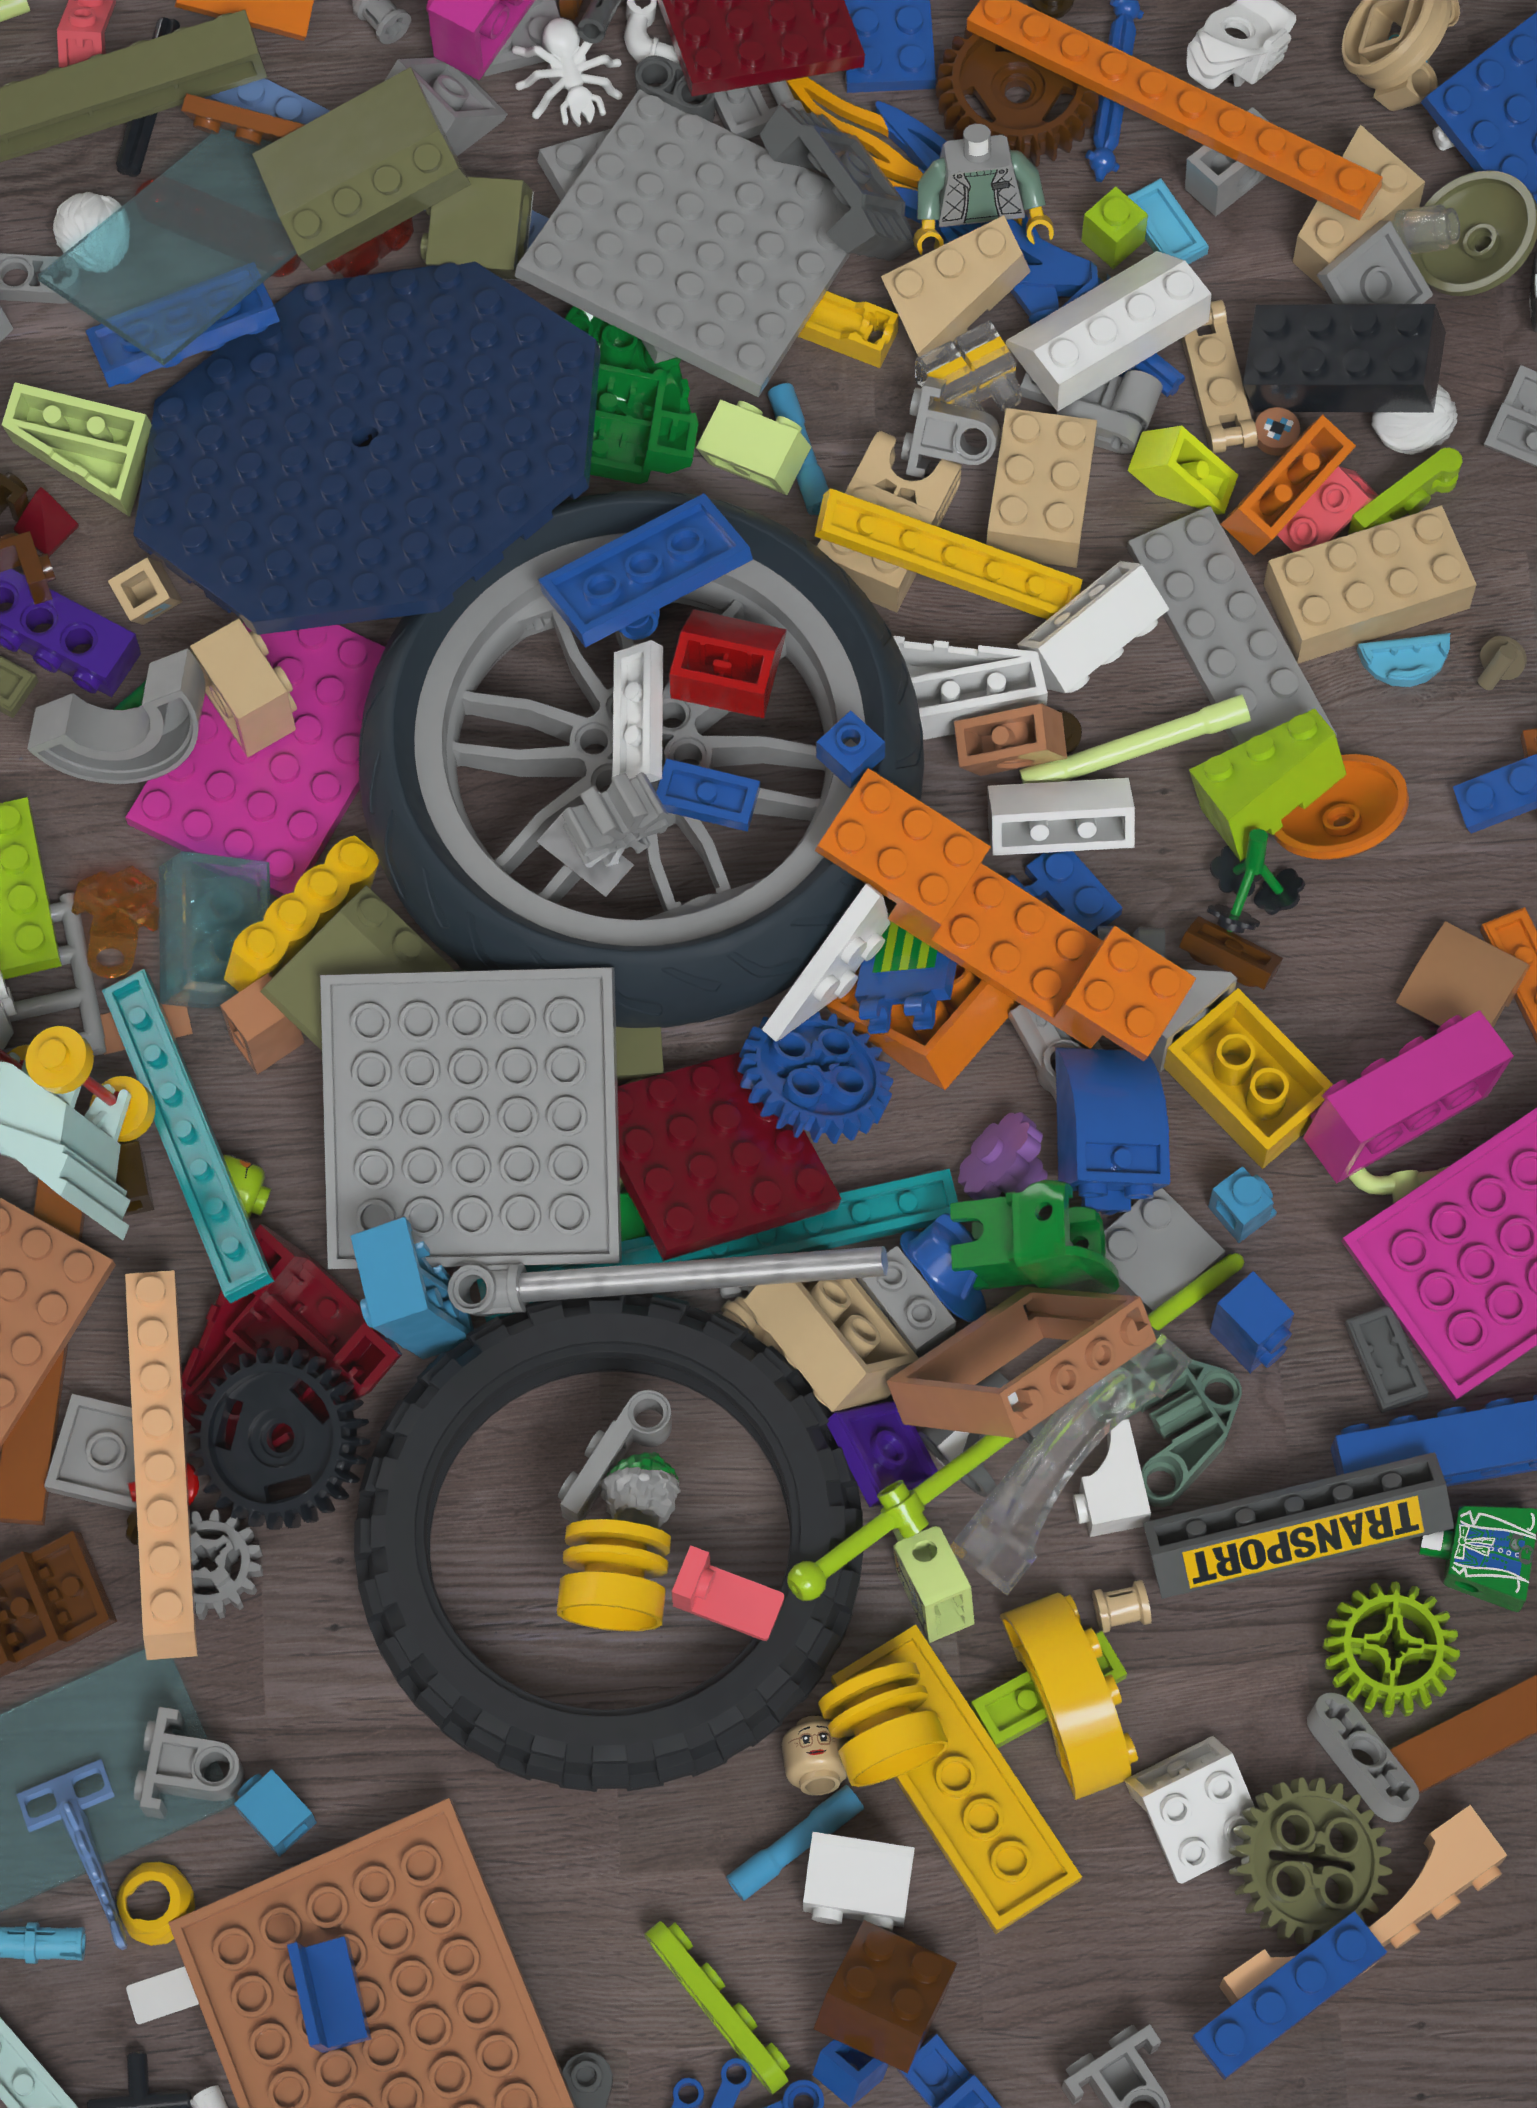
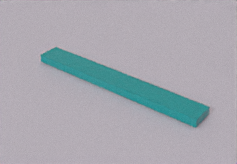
M142 969L103 989L102 992L137 1080L148 1088L154 1097L156 1105L155 1125L224 1297L230 1303H233L274 1282V1279L151 977L145 969Z

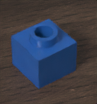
M850 711L816 742V758L851 789L860 781L867 768L872 770L885 758V741L857 715ZM851 739L857 745L848 747L844 744Z
M834 2039L820 2051L812 2075L851 2108L884 2079L888 2064Z

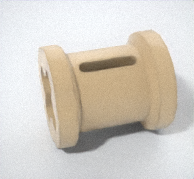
M1142 1580L1134 1581L1132 1587L1103 1592L1101 1589L1092 1591L1097 1623L1100 1631H1103V1633L1109 1632L1113 1626L1140 1621L1143 1625L1151 1624L1149 1600Z

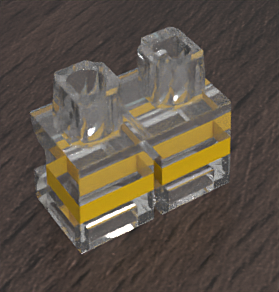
M991 320L956 337L955 345L950 340L916 358L915 382L921 389H923V385L928 377L947 380L940 398L934 397V401L984 412L985 410L980 402L992 397L1000 411H1006V408H1013L1021 402L1022 391L1015 377L1016 361Z

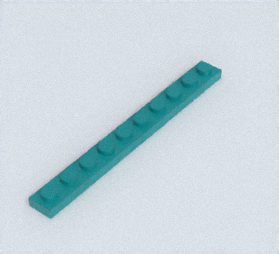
M950 1169L839 1193L841 1201L836 1210L663 1261L651 1236H645L621 1242V1263L524 1266L528 1273L822 1251L928 1227L940 1215L950 1214V1203H956L958 1199ZM480 1278L477 1279L480 1298L483 1300L487 1287L484 1280ZM515 1313L495 1314L485 1317L487 1323L497 1316L503 1319Z

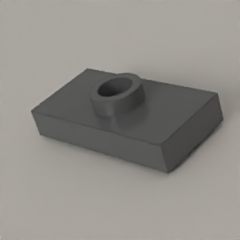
M1388 1305L1346 1320V1330L1381 1413L1427 1398L1429 1392L1400 1322Z

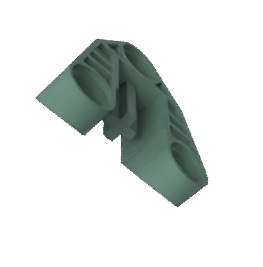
M1170 1355L1119 1367L1090 1387L1087 1396L1089 1415L1096 1422L1103 1425L1125 1420L1139 1411L1143 1413L1183 1389L1186 1392L1185 1394L1149 1414L1156 1432L1165 1439L1198 1419L1203 1418V1423L1173 1439L1170 1445L1144 1464L1141 1472L1149 1505L1162 1508L1172 1505L1223 1451L1242 1395V1387L1239 1380L1228 1370L1178 1355ZM1214 1382H1222L1231 1389L1233 1394L1232 1400L1226 1405L1216 1404L1205 1395L1206 1387ZM1113 1389L1122 1396L1123 1405L1116 1412L1106 1413L1096 1405V1395L1101 1390ZM1156 1471H1165L1173 1477L1175 1488L1169 1494L1157 1495L1148 1488V1476Z

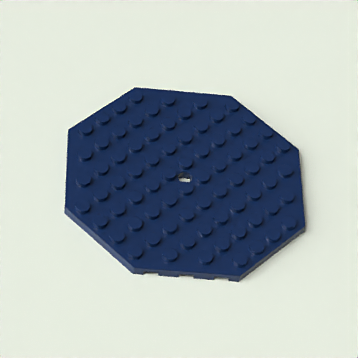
M475 261L459 265L445 263L440 266L433 265L300 284L274 304L279 322L269 325L260 333L246 334L228 341L155 400L133 535L142 550L149 555L155 554L164 561L169 570L188 584L194 583L204 591L207 598L227 613L233 612L244 621L246 627L257 635L441 612L455 600L452 594L470 578L477 582L504 559L502 551L519 537L526 541L554 517L552 510L568 496L576 499L589 488L601 355L597 340ZM368 435L373 436L374 439L370 442L369 446L359 447L363 442L369 440Z

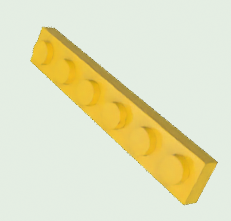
M832 488L823 494L815 537L1046 620L1080 594L1083 579Z

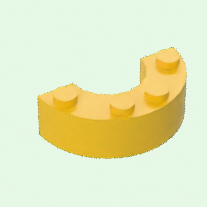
M1057 1592L1002 1613L1000 1618L1018 1662L1021 1661L1026 1667L1040 1696L1052 1730L1056 1755L1074 1799L1077 1800L1122 1783L1124 1779L1131 1777V1763L1138 1761V1756L1130 1735L1127 1732L1123 1734L1115 1705L1122 1703L1121 1695L1111 1674L1103 1676L1097 1658L1103 1656L1100 1643L1092 1628L1083 1630L1080 1624V1615L1072 1596L1067 1595L1064 1597Z

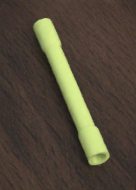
M1241 694L1203 707L1200 711L1069 755L1067 759L1020 769L1019 773L1023 784L1070 781L1071 779L1204 734H1214L1251 721L1245 699Z

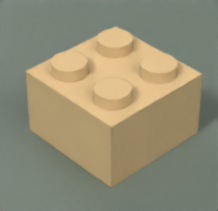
M239 618L190 646L191 652L200 664L204 674L206 695L247 758L296 730L292 713L297 710V706L289 693L293 691L288 677L280 666L272 669L265 657L269 654V651L263 639L253 631L248 632Z

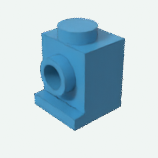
M1243 1166L1212 1189L1208 1208L1238 1243L1277 1214L1273 1208L1274 1202L1271 1200L1273 1194L1269 1186L1260 1176L1256 1174L1251 1176Z

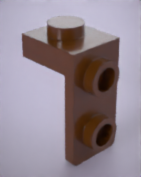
M30 531L22 534L11 533L1 536L0 572L22 566L34 604L52 600L47 582L56 580L48 554L45 553L38 556Z

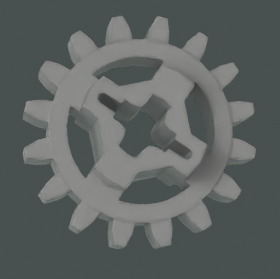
M213 1509L209 1520L203 1521L198 1511L192 1512L193 1524L190 1525L196 1614L199 1620H204L208 1609H215L220 1619L225 1618V1605L231 1603L234 1607L241 1610L244 1606L240 1595L243 1592L251 1595L256 1594L257 1589L250 1578L263 1576V1569L261 1565L252 1561L260 1558L263 1554L259 1545H248L255 1537L250 1527L237 1532L240 1525L238 1517L236 1519L230 1517L226 1523H222L219 1511ZM219 1535L221 1537L217 1540L203 1539L200 1536ZM241 1555V1568L237 1578L233 1581L230 1577L232 1565L239 1561L238 1557ZM208 1557L210 1561L216 1562L217 1568L212 1572L205 1567L202 1568L200 1564L202 1559ZM200 1589L217 1592L211 1595L196 1594Z

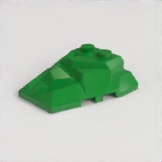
M573 306L565 319L594 337L601 351L590 475L642 484L648 482L651 471L670 474L690 467L693 461L698 420L696 413H691L688 402L690 388L688 380L682 378L679 366L681 359L675 357L655 364L641 339Z

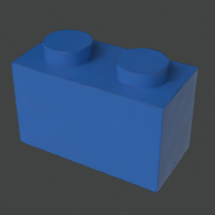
M1253 1271L1217 1303L1210 1333L1251 1373L1261 1363L1266 1368L1270 1367L1285 1353L1287 1347L1284 1343L1292 1335L1289 1329L1295 1313Z

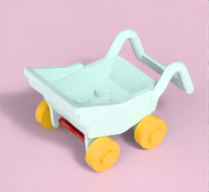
M54 1026L45 1029L32 1040L30 1045L18 1046L8 1053L0 1049V1155L18 1160L30 1173L41 1179L57 1194L121 1240H124L129 1225L122 1220L131 1200L125 1197L127 1191L116 1184L121 1144L118 1142L137 1139L149 1129L156 1111L152 1093L138 1080L128 1076L113 1077L102 1084L97 1082L90 1076L94 1055L89 1042L69 1027ZM81 1085L93 1093L90 1108L85 1116L74 1109Z

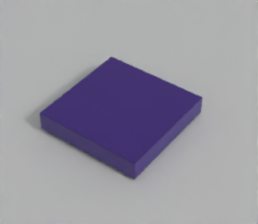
M894 1401L835 1412L828 1418L827 1426L838 1447H842L849 1469L869 1508L882 1505L877 1495L888 1485L903 1480L908 1490H913L938 1471L916 1427L902 1423Z

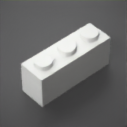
M1119 561L1017 645L1020 650L1038 652L1048 690L1072 693L1082 688L1090 679L1088 675L1100 665L1109 664L1119 658L1124 652L1123 647L1132 639L1152 631L1158 624L1157 619L1167 612L1169 608L1142 564Z
M1129 778L987 786L988 829L993 856L1134 848L1135 806Z

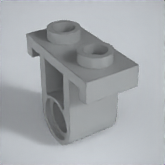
M928 377L923 385V389L915 388L912 396L909 414L917 416L914 433L906 432L901 452V459L908 461L906 475L920 478L925 477L931 460L922 458V455L967 465H979L986 462L993 455L1001 438V429L997 420L991 414L984 411L933 401L934 397L940 398L945 390L947 380ZM970 428L981 430L987 438V444L980 448L970 446L965 440L964 431Z
M159 1707L156 1721L149 1720L146 1727L144 1751H150L146 1771H138L134 1788V1800L140 1801L139 1807L146 1817L166 1819L167 1808L163 1801L159 1799L160 1793L209 1801H226L238 1793L244 1782L242 1764L236 1752L228 1744L172 1734L173 1729L183 1731L184 1719L180 1711L176 1709ZM215 1761L227 1762L230 1765V1770L223 1780L210 1782L204 1778L205 1770L211 1763Z
M1150 2024L1140 2031L1134 2025L1129 2026L1108 2041L1112 2047L1110 2051L1096 2060L1092 2053H1089L1066 2069L1070 2077L1064 2080L1061 2089L1072 2105L1082 2100L1084 2092L1081 2087L1089 2083L1104 2108H1129L1137 2101H1146L1154 2108H1170L1166 2094L1137 2052L1144 2047L1148 2054L1151 2055L1158 2050L1161 2044L1160 2038Z

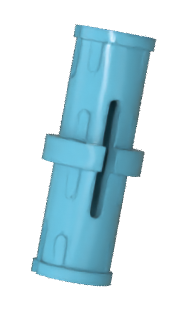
M28 1922L26 1927H0V1958L25 1959L26 1964H37L39 1959L84 1960L86 1948L84 1927H40L38 1922Z

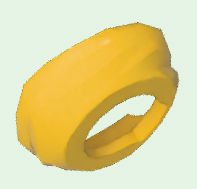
M147 1862L137 1866L126 1876L116 1895L119 1915L128 1934L136 1941L150 1946L168 1944L174 1940L169 1922L187 1915L195 1909L194 1891L187 1878L176 1866L164 1862ZM156 1881L166 1886L170 1895L168 1910L163 1916L150 1921L132 1918L128 1911V1896L132 1895L145 1882Z

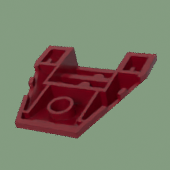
M260 1224L254 1232L274 1282L233 1303H230L224 1297L221 1289L216 1303L211 1304L206 1316L208 1323L199 1345L193 1348L182 1374L184 1418L196 1430L201 1429L202 1422L191 1417L190 1414L195 1411L206 1410L207 1404L198 1398V1394L215 1393L216 1390L208 1381V1378L216 1376L227 1380L222 1367L223 1364L234 1363L240 1367V1354L251 1353L256 1358L257 1349L262 1347L272 1349L273 1354L278 1346L291 1348V1354L296 1349H305L309 1351V1361L314 1356L326 1358L324 1371L330 1367H338L342 1370L336 1384L352 1382L355 1385L346 1395L347 1400L360 1399L370 1393L402 1356V1353L394 1341L367 1325L361 1311L360 1301L324 1267L265 1225ZM302 1380L293 1390L322 1421L330 1417L322 1399ZM238 1400L233 1406L226 1427V1448L230 1450L243 1402ZM284 1423L278 1425L273 1430L271 1437L275 1449L295 1438L291 1427Z

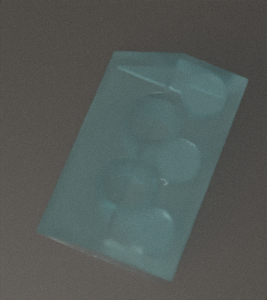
M181 851L159 866L160 1004L202 1009L220 1007L225 1001L239 993L224 980V975L235 939L248 926L263 921L264 915L270 906L269 862Z

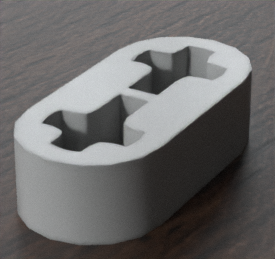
M1076 400L1057 412V415L1097 420L1094 446L1116 453L1130 454L1134 452L1143 430L1142 425L1131 416L1081 400Z

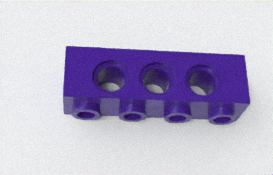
M13 569L0 572V604H13L10 609L0 612V645L12 652H17L18 649H21L32 655L34 661L45 670L52 673L60 670L72 676V680L83 690L95 694L98 690L112 698L141 655L136 634L51 589L50 592L53 599L35 605L25 575ZM48 623L52 625L45 632H33L34 628L40 624ZM78 645H91V648L84 653L76 654L72 652Z

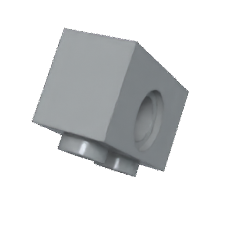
M1253 107L1247 111L1268 121ZM1203 145L1187 158L1185 190L1216 217L1266 178L1267 175Z
M896 1246L886 1253L888 1261L886 1276L858 1278L857 1281L918 1358H921L924 1354L955 1335L956 1321L904 1253Z

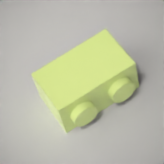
M720 399L696 449L710 465L788 495L811 449L810 444L801 434V426L782 416H777L775 421L762 416L763 412L747 402L738 401L737 405H733Z

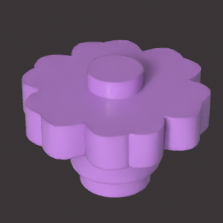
M1022 1112L1016 1114L1008 1113L998 1125L996 1123L990 1124L972 1143V1153L960 1165L958 1183L964 1187V1192L973 1200L997 1198L1002 1191L1005 1194L1014 1191L1016 1193L1023 1192L1030 1184L1047 1180L1048 1173L1043 1168L1042 1161L1037 1157L1041 1150L1040 1143L1043 1133L1036 1129V1124Z

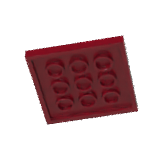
M657 0L691 96L864 67L865 53L844 0Z
M740 1052L617 1086L620 1178L663 1261L838 1209L841 1197L806 1132L803 1130L802 1134L796 1138L793 1134V1126L790 1124L777 1129L776 1122L778 1117L772 1114L767 1117H761L760 1113L764 1104L762 1102H748L752 1089L741 1088L740 1086L744 1074L737 1071L742 1059L739 1057Z

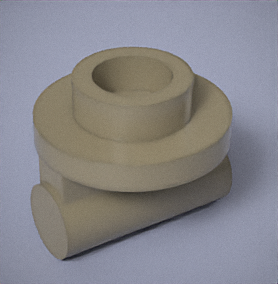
M1496 636L1489 639L1481 649L1480 660L1484 671L1479 676L1478 683L1486 690H1493L1500 679L1511 680L1517 678L1527 664V656L1523 647L1516 640L1506 636Z

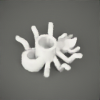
M564 18L553 19L545 26L541 37L543 48L537 45L530 48L513 47V54L526 58L538 56L548 62L547 69L535 70L529 77L517 82L515 87L516 90L520 91L532 86L536 81L543 78H549L553 84L532 112L534 119H539L557 93L562 89H567L568 93L565 101L560 106L563 125L568 124L566 110L568 107L573 122L580 127V114L585 117L588 125L591 124L595 113L593 102H596L601 116L606 114L602 98L592 94L586 87H583V83L602 86L609 96L620 100L623 95L621 91L613 87L608 78L583 74V71L603 64L608 68L620 67L622 63L620 59H611L605 54L586 61L585 54L593 43L584 41L580 47L578 27L572 21Z

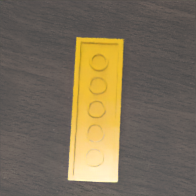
M915 1624L832 1675L831 1682L836 1688L850 1678L871 1669L901 1662L916 1664L920 1673V1680L916 1685L925 1686L928 1692V1699L911 1713L927 1710L936 1712L949 1747L928 1763L894 1779L996 1935L1080 1882L1082 1876Z

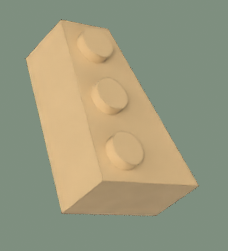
M1361 125L1342 157L1382 176L1381 189L1360 220L1317 200L1297 237L1293 263L1324 291L1326 290L1317 277L1320 271L1379 221L1390 220L1396 230L1419 209L1425 181Z
M1003 215L882 275L881 278L916 353L927 371L937 362L936 357L955 339L959 341L968 332L967 328L986 310L990 311L1031 271Z

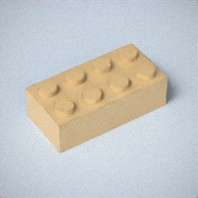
M1442 505L1268 561L1264 580V587L1298 664L1470 609L1477 585Z

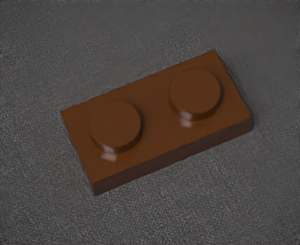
M1200 916L1186 930L1179 945V948L1189 952L1195 961L1207 966L1215 965L1227 972H1231L1237 978V982L1248 987H1259L1263 990L1276 975L1283 960L1282 957L1232 932H1228L1226 929Z

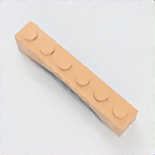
M1471 1805L1429 1833L1424 1842V1845L1429 1850V1854L1419 1877L1404 1897L1388 1913L1368 1927L1383 1947L1390 1942L1395 1949L1403 1946L1420 1933L1416 1924L1431 1913L1436 1920L1441 1919L1461 1904L1457 1897L1458 1894L1471 1885L1478 1892L1502 1875L1498 1866L1501 1865L1507 1854ZM1264 1949L1225 1976L1219 1987L1233 2005L1295 1956L1270 1957Z

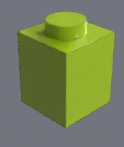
M1115 186L1084 214L1081 242L1114 269L1145 242L1148 214Z

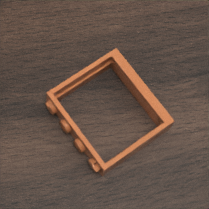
M1024 1287L886 1382L904 1425L1018 1438L1149 1347L1157 1339L1140 1296ZM1025 1304L1028 1310L1027 1315L1023 1307ZM1043 1338L1069 1340L1001 1388L976 1385ZM1016 1392L1019 1401L1011 1406L1008 1396Z

